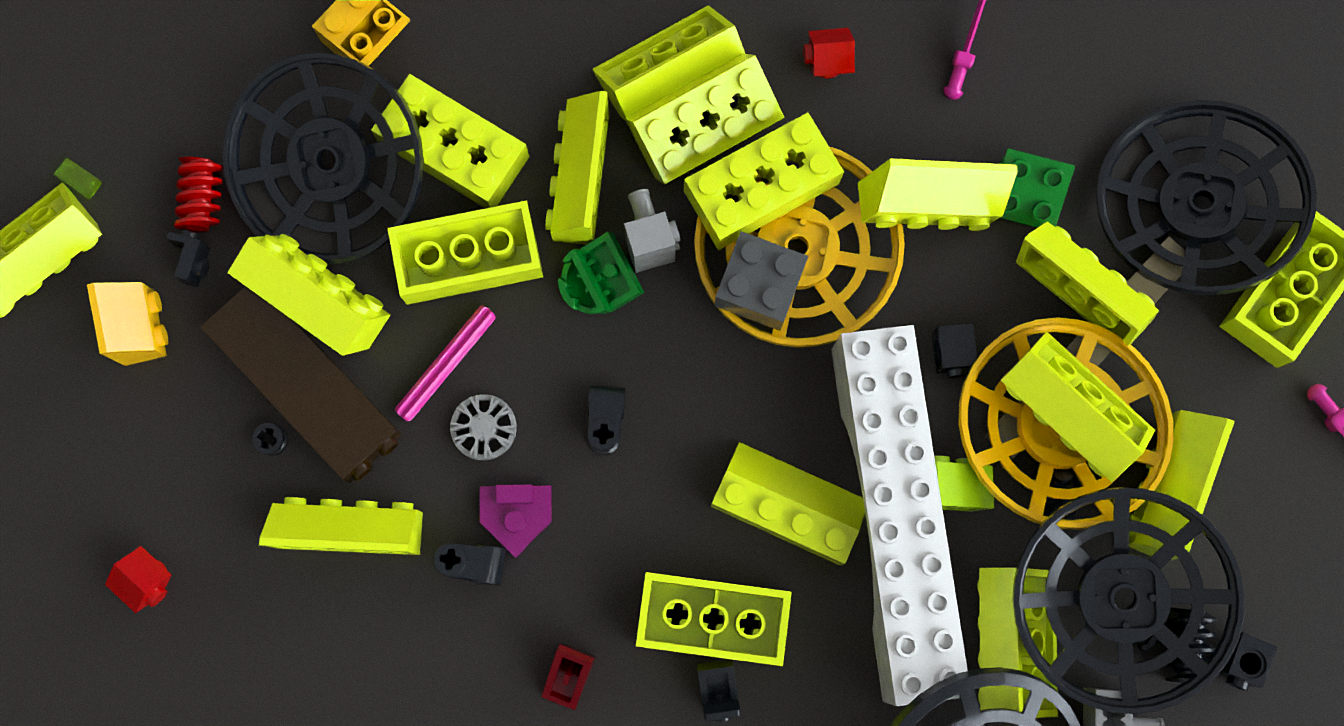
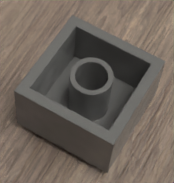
M741 231L716 294L714 306L780 331L808 256Z

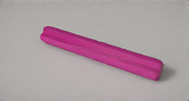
M483 305L479 306L395 407V412L408 422L415 417L495 320L496 316L490 309Z

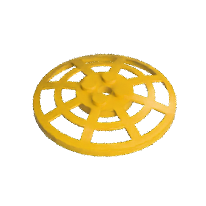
M830 147L840 166L851 172L859 180H862L872 172L858 159L839 149ZM757 178V183L762 182V179ZM833 187L822 194L834 200L844 211L831 220L820 211L813 209L815 198L762 226L759 233L754 231L749 233L785 248H788V243L794 239L804 241L807 245V252L804 255H807L808 259L796 289H807L814 286L825 303L809 308H792V299L781 330L773 328L772 333L756 328L734 313L718 309L742 331L757 339L775 345L799 348L835 342L842 333L856 332L871 321L892 294L903 266L905 243L902 223L889 227L892 244L891 259L870 256V237L866 223H862L860 201L854 204L844 193ZM698 217L694 239L696 265L701 282L714 303L719 287L715 288L709 274L705 256V235L708 232ZM852 222L859 240V254L840 251V241L837 232ZM737 241L725 247L727 264ZM835 265L856 268L848 285L837 295L826 280ZM866 271L888 273L885 284L876 300L861 316L855 319L844 302L858 289L865 277ZM832 311L843 326L834 332L817 337H786L789 318H812Z
M1056 317L1037 319L1020 324L1001 334L983 350L971 366L963 384L959 401V429L962 445L972 469L981 483L999 502L1012 512L1034 523L1041 524L1048 518L1043 515L1047 497L1065 500L1075 499L1079 496L1105 489L1113 483L1105 476L1096 480L1086 463L1088 460L1078 451H1072L1066 447L1061 441L1060 435L1050 425L1046 426L1040 423L1034 416L1033 410L1025 402L1019 404L1004 397L1006 385L1001 380L994 391L976 382L979 373L987 362L1003 347L1013 342L1020 360L1030 349L1027 336L1046 332L1070 333L1082 336V341L1074 357L1128 406H1130V403L1149 395L1157 422L1156 451L1145 449L1144 453L1135 462L1151 466L1147 477L1139 488L1152 491L1156 489L1163 479L1170 462L1174 441L1173 417L1169 399L1161 380L1149 362L1131 344L1127 346L1123 342L1124 339L1099 325L1079 319ZM1096 343L1107 347L1121 357L1137 374L1141 382L1122 391L1105 371L1089 362ZM971 396L989 405L987 428L992 448L975 454L971 444L968 428V406ZM999 410L1017 418L1019 437L1005 443L1001 442L998 429ZM1026 450L1032 458L1040 463L1036 479L1033 480L1020 471L1009 456ZM1000 461L1003 468L1013 479L1032 491L1029 508L1026 509L1003 494L989 479L982 467ZM1054 468H1072L1083 487L1071 489L1050 487ZM1110 499L1095 502L1094 504L1101 515L1076 520L1061 519L1056 525L1061 529L1079 530L1087 529L1090 526L1105 521H1113L1114 505ZM1130 499L1129 513L1136 510L1146 500Z

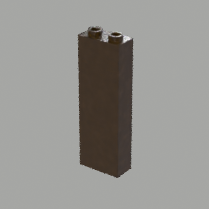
M245 286L200 326L342 480L349 483L354 479L356 482L362 480L372 470L373 467L370 464L380 455L383 457L389 455L398 446L399 442L397 439L402 433L304 329Z

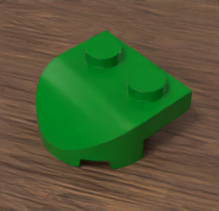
M607 231L581 249L571 250L563 259L565 264L561 278H558V286L564 301L575 310L587 314H606L617 310L645 293L613 232Z

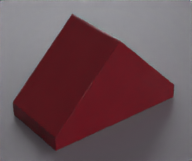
M559 644L541 697L575 710L596 657L565 644Z

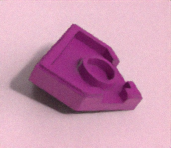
M532 484L481 486L479 522L517 558L552 522V486H533Z

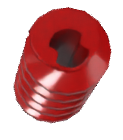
M180 157L178 159L183 165L178 167L177 172L182 178L177 181L176 185L182 192L176 194L175 199L180 206L175 208V215L181 219L174 222V228L194 233L209 232L210 226L220 224V220L211 217L210 213L221 211V206L211 203V199L222 197V193L213 190L212 186L223 184L221 178L213 176V172L224 170L223 165L201 157Z

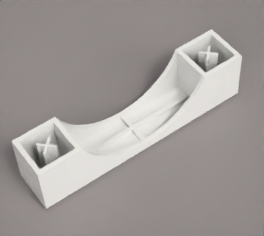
M914 325L842 333L831 349L841 418L844 421L853 448L866 513L874 593L872 631L882 700L894 706L908 705L920 693L937 682L955 674L968 671ZM958 694V695H956V696H954V697H952V698H949V699H957V698H960V697H959V694Z

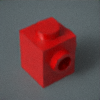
M849 27L808 31L809 44H803V58L805 65L810 64L814 77L819 76L829 79L837 77L838 74L855 73V40Z
M140 546L113 564L105 585L134 613H138L147 605L150 607L156 606L166 596L168 591L165 588L172 574L161 561L156 560Z

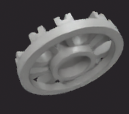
M486 394L475 395L457 406L450 421V432L455 446L464 455L475 460L487 461L503 455L511 447L516 437L517 422L512 409L500 398ZM479 401H490L489 409L486 412H481ZM471 404H473L478 412L474 416H472L467 408ZM497 405H500L502 409L495 417L490 415ZM461 413L469 416V423L465 425L457 423ZM508 415L511 425L499 426L497 423L499 418ZM469 428L470 433L461 436L457 435V431ZM498 430L509 433L508 440L497 436ZM472 437L475 439V444L468 451L462 443ZM497 439L502 447L492 453L489 441ZM479 441L485 442L484 454H478Z

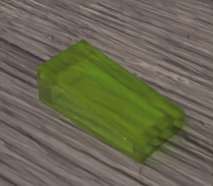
M66 158L54 173L55 176L89 200L102 185L99 179L69 158Z

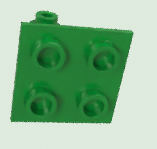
M1007 148L1006 155L1002 156L1000 164L1017 165L1018 172L1003 217L1001 218L1037 228L1048 221L1055 227L1075 165Z

